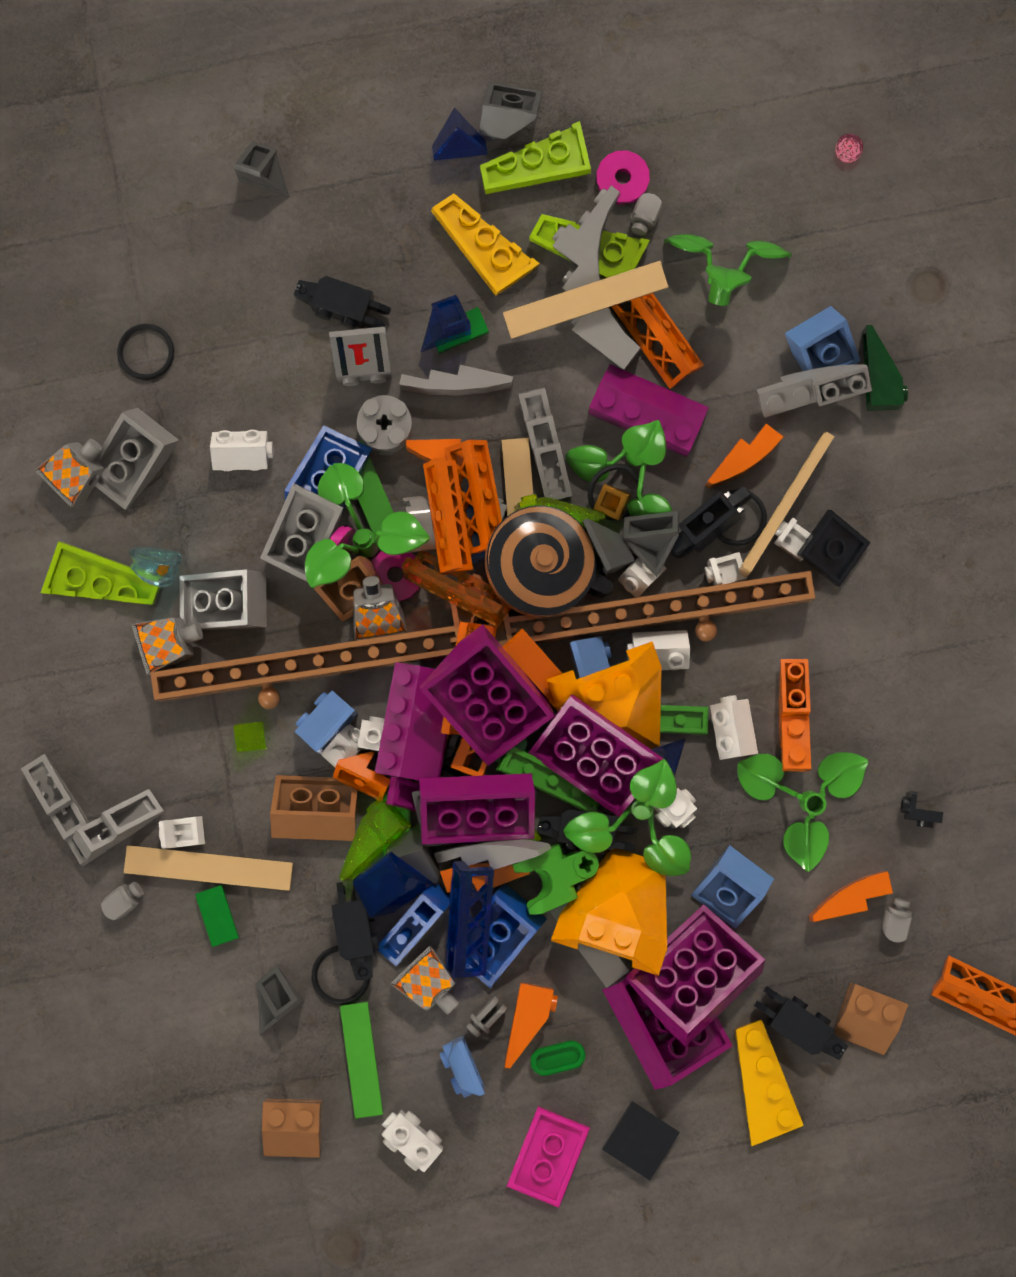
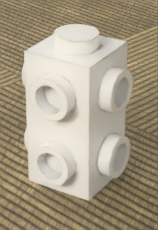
M223 430L212 432L210 444L212 469L222 471H257L268 469L269 458L274 456L273 442H268L267 431L248 430L230 432Z
M687 630L632 633V644H627V650L653 641L662 670L689 669L690 644Z
M733 695L720 698L721 703L710 705L719 759L724 760L758 754L749 700H737V696Z
M677 788L674 802L667 808L660 809L654 807L657 811L654 816L664 827L677 828L679 826L680 828H685L695 819L693 812L697 810L694 806L696 799L688 790Z
M400 1110L397 1115L392 1112L382 1123V1126L385 1128L381 1134L385 1138L383 1143L393 1152L399 1150L405 1155V1163L413 1170L417 1171L420 1169L425 1172L443 1151V1146L440 1144L442 1139L432 1130L426 1132L419 1126L421 1121L412 1112L404 1113Z

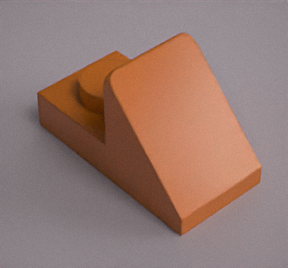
M374 751L338 760L332 778L381 802L383 801L391 779L385 777L384 774L375 773V771L369 769L375 754Z

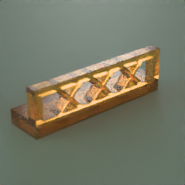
M424 550L420 551L414 560L407 557L403 562L404 579L496 627L500 626L511 610L506 604L502 606L493 601L500 598L488 583L464 571L440 573V570H438V558ZM425 560L434 565L435 570L421 563ZM452 574L456 576L458 582L446 577L445 575ZM475 586L479 588L481 594L469 589V587Z

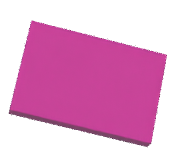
M537 1106L506 1187L559 1208L590 1127Z

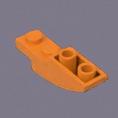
M808 659L780 660L779 742L782 756V771L810 772L809 725L811 709Z

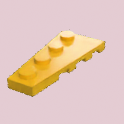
M454 193L432 207L431 212L495 296L539 267V262L534 258L530 259L521 251L522 249L517 244L508 241L500 234L501 231L495 226H490L480 218L481 215Z
M762 1019L736 1028L735 1035L741 1067L750 1145L754 1146L804 1125Z

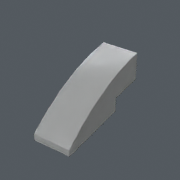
M147 789L102 812L100 818L76 829L72 839L88 861L136 833L160 816L164 810L150 789Z

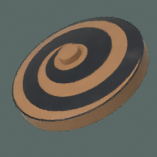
M529 506L511 513L495 528L489 538L485 551V570L493 591L508 607L527 616L551 617L571 609L587 594L596 572V554L589 534L573 516L554 507Z

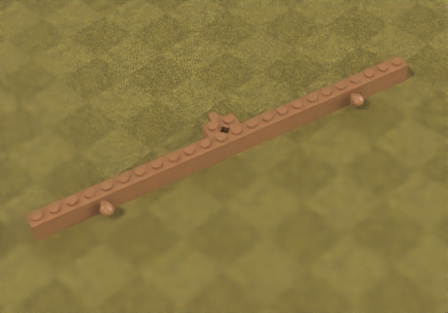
M811 571L572 607L564 613L551 617H532L527 615L509 617L507 605L500 600L495 592L485 593L483 577L473 574L467 579L469 596L450 598L454 626L150 672L155 701L164 702L262 687L258 695V702L265 709H273L280 702V694L273 688L275 684L395 666V662L411 664L446 658L456 647L460 622L477 623L479 617H485V621L489 620L490 624L488 626L497 627L495 639L501 646L505 645L521 629L536 644L696 619H699V623L695 628L696 636L701 641L708 642L713 640L717 634V627L710 620V617L811 602L815 599Z

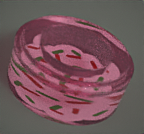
M854 134L843 135L835 146L836 156L846 163L856 161L863 152L862 140Z

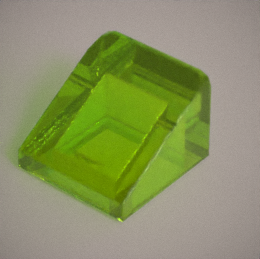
M263 722L233 725L238 753L266 749Z

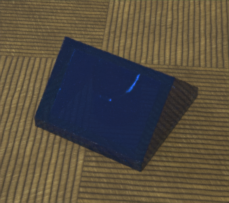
M389 852L355 877L353 884L371 918L396 912L427 888L431 887L432 881L394 853Z

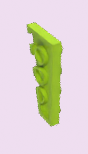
M580 121L572 124L571 128L562 132L558 130L549 134V137L537 143L535 141L525 145L524 149L515 153L509 152L480 165L485 194L591 174V166Z
M541 214L529 236V241L570 261L553 247L555 241L552 238L561 226L566 228L570 224L578 230L580 225L573 221ZM603 230L599 250V277L605 279L636 269L650 240L629 237L627 234Z
M58 541L41 593L154 605L163 578Z

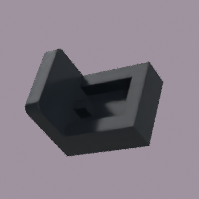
M910 791L906 793V797H902L900 810L901 813H904L905 820L917 821L918 827L933 828L934 823H942L943 812L916 809L917 792Z

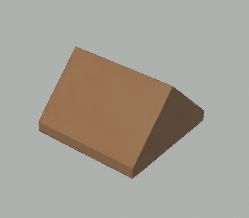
M358 556L351 560V568L343 578L333 583L317 586L314 589L343 622L353 616V592L356 589L364 588L363 580L365 578L375 576L379 578L380 585H384L371 559Z

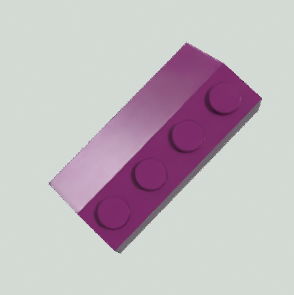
M609 364L589 406L588 414L624 430L659 420L664 431L666 448L687 457L709 407Z
M395 662L375 773L419 781V778H440L448 734L441 733L444 716L420 690L421 684L435 669Z
M532 773L419 778L422 844L534 839L535 790Z

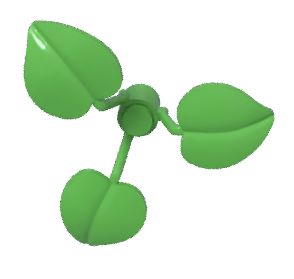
M679 234L664 239V243L669 242L671 245L684 251L703 252L706 255V273L709 276L708 284L711 285L708 301L721 306L729 305L732 290L751 282L752 277L743 272L751 256L759 255L763 258H790L792 256V253L776 244L766 241H750L746 245L750 250L744 257L738 269H728L712 264L710 249L713 248V243L703 237L692 234Z
M659 420L627 429L622 436L624 448L611 461H607L608 456L603 449L591 445L575 447L565 454V459L573 471L588 482L592 480L599 470L616 464L623 457H626L629 464L641 466L637 488L638 498L631 499L628 503L630 516L672 512L670 504L664 497L654 493L643 496L642 493L647 464H659L666 454V439ZM609 472L603 474L597 482L606 480Z
M334 463L328 467L318 484V494L339 506L345 502L358 531L353 536L354 546L344 543L337 546L331 539H323L310 548L305 560V574L308 584L311 588H315L343 578L351 568V557L346 550L353 551L354 554L359 552L361 556L368 558L376 555L379 548L388 555H400L421 547L430 540V537L419 521L407 512H395L388 515L382 522V531H377L375 536L371 530L363 529L350 503V500L357 499L363 494V479L360 473L352 466L344 463Z
M849 752L833 753L825 757L819 764L817 771L819 777L825 781L821 784L819 793L809 790L800 794L780 784L779 782L784 776L782 763L778 758L770 754H757L740 760L737 764V775L743 789L753 798L769 800L774 796L775 790L778 788L799 799L801 809L807 812L808 815L805 817L804 823L795 822L787 828L783 836V845L787 854L804 870L809 872L821 861L829 843V833L826 826L820 821L810 822L811 819H814L816 815L822 814L826 809L825 788L827 787L829 793L838 798H847L854 795L863 782L868 760L858 754Z
M665 759L640 770L632 777L630 790L634 800L612 826H609V819L606 815L599 812H588L575 817L564 828L565 836L577 847L586 852L599 853L610 847L613 840L610 832L615 831L629 813H632L637 819H648L653 844L644 849L643 855L646 864L653 871L666 876H679L690 871L691 850L682 838L674 835L663 836L659 841L656 838L654 806L660 809L667 808L674 802L677 794L674 774Z

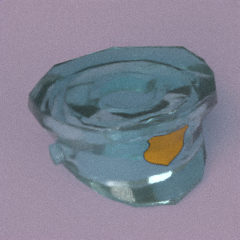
M135 547L129 551L133 559L131 570L143 581L158 587L170 586L174 582L178 566L182 563V556L177 551L157 547Z

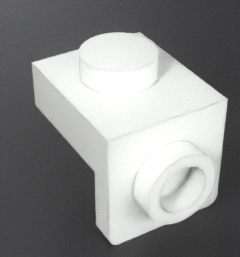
M792 518L788 523L783 521L775 532L778 538L774 544L801 562L803 559L797 553L811 533L796 524L797 520Z
M740 552L716 559H709L707 561L708 566L704 567L708 583L713 582L715 586L746 580L745 576L738 573L743 563Z
M638 558L619 577L618 581L628 592L637 598L667 568L663 565L656 577Z
M370 716L369 721L362 720L358 740L359 748L379 751L384 718Z
M351 724L347 725L336 735L321 755L334 767H336L339 759L358 755L364 749L358 747L360 730Z
M202 816L159 821L161 848L205 844Z

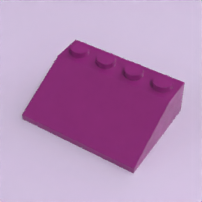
M483 624L462 639L420 686V690L488 766L555 716L546 697Z
M572 694L549 721L528 752L618 817L622 815L634 800L630 790L632 777L640 770L663 760L661 756Z
M703 904L667 938V952L659 976L634 968L626 976V980L663 1026L686 1047L763 973L766 959Z
M627 975L618 979L609 987L602 989L655 1090L672 1086L733 1046L718 1017H716L685 1047L663 1026L626 980Z

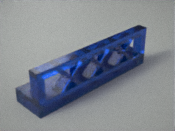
M464 861L453 862L445 967L454 978L486 976L494 869L492 867L470 868ZM472 876H485V884L475 892L472 889ZM479 899L483 903V911L473 918L470 915V907ZM477 926L481 930V937L472 945L468 941V934ZM475 952L479 956V966L477 968H466V960Z

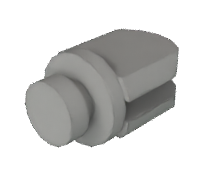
M645 193L637 200L631 215V223L633 224L631 231L634 234L645 236L647 231L655 227L662 209V201L658 196Z
M134 881L129 886L123 884L117 887L101 903L104 915L112 920L121 919L139 904L138 898L144 895L142 888Z
M895 898L893 904L896 906H888V910L885 912L882 932L889 940L902 942L909 936L913 912L906 910V908H910V901Z
M496 996L492 997L476 1015L473 1013L470 1015L474 1022L473 1024L469 1023L466 1027L477 1038L482 1034L481 1030L488 1034L491 1031L489 1028L507 1009L504 1004H501L484 1022L481 1021L498 1003L499 999Z

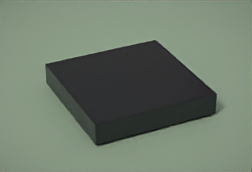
M827 510L797 555L835 586L840 587L871 542L834 511Z
M631 1101L602 1147V1150L650 1181L680 1132Z

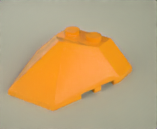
M653 641L627 650L628 661L576 679L574 671L571 670L547 679L555 704L559 709L572 694L649 749L660 747L662 667Z
M613 848L599 863L596 874L588 878L577 891L578 898L570 901L562 910L551 941L577 950L580 944L632 960L633 968L659 976L667 952L666 875L653 871L646 864L643 856Z

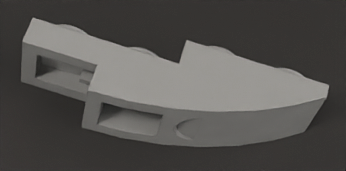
M838 365L810 369L780 377V383L756 389L764 418L817 402L820 407L872 391L867 365Z

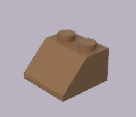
M850 982L833 1027L834 1033L841 1039L885 1055L899 1032L908 1004Z
M266 1098L263 1102L262 1113L264 1156L320 1158L322 1100Z

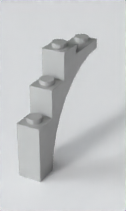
M610 186L608 190L603 188L594 200L597 203L591 213L587 210L577 224L580 225L578 230L570 224L566 228L561 226L552 238L555 241L553 247L578 266L576 270L571 268L562 279V282L565 283L562 288L565 291L600 280L599 250L601 237L608 216L621 195L613 186ZM609 307L575 318L571 322L575 325L572 329L573 332L623 370L628 367L641 349L624 333L612 316Z

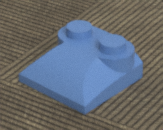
M464 1036L443 1045L444 1051L439 1054L445 1068L451 1067L454 1078L450 1080L456 1095L462 1093L463 1097L466 1098L473 1094L477 1096L485 1094V1086Z

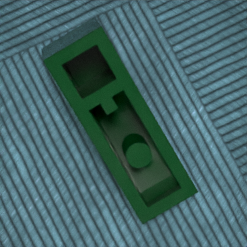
M866 325L862 331L864 365L868 367L872 391L866 392L867 411L899 410L904 405V402L908 400V388L906 385H903V377L873 325Z

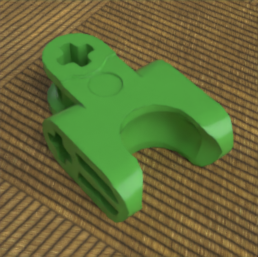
M555 844L551 845V849L540 856L512 864L515 873L535 871L542 879L541 892L537 897L527 902L529 914H542L578 898L574 884L591 878L596 874L599 867L596 855L586 851H573L563 855L560 845Z

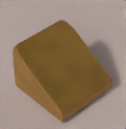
M604 484L593 509L616 520H620L623 518L632 494Z

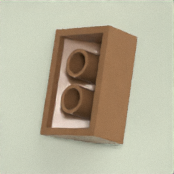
M276 775L270 811L271 838L355 841L358 790L332 777Z

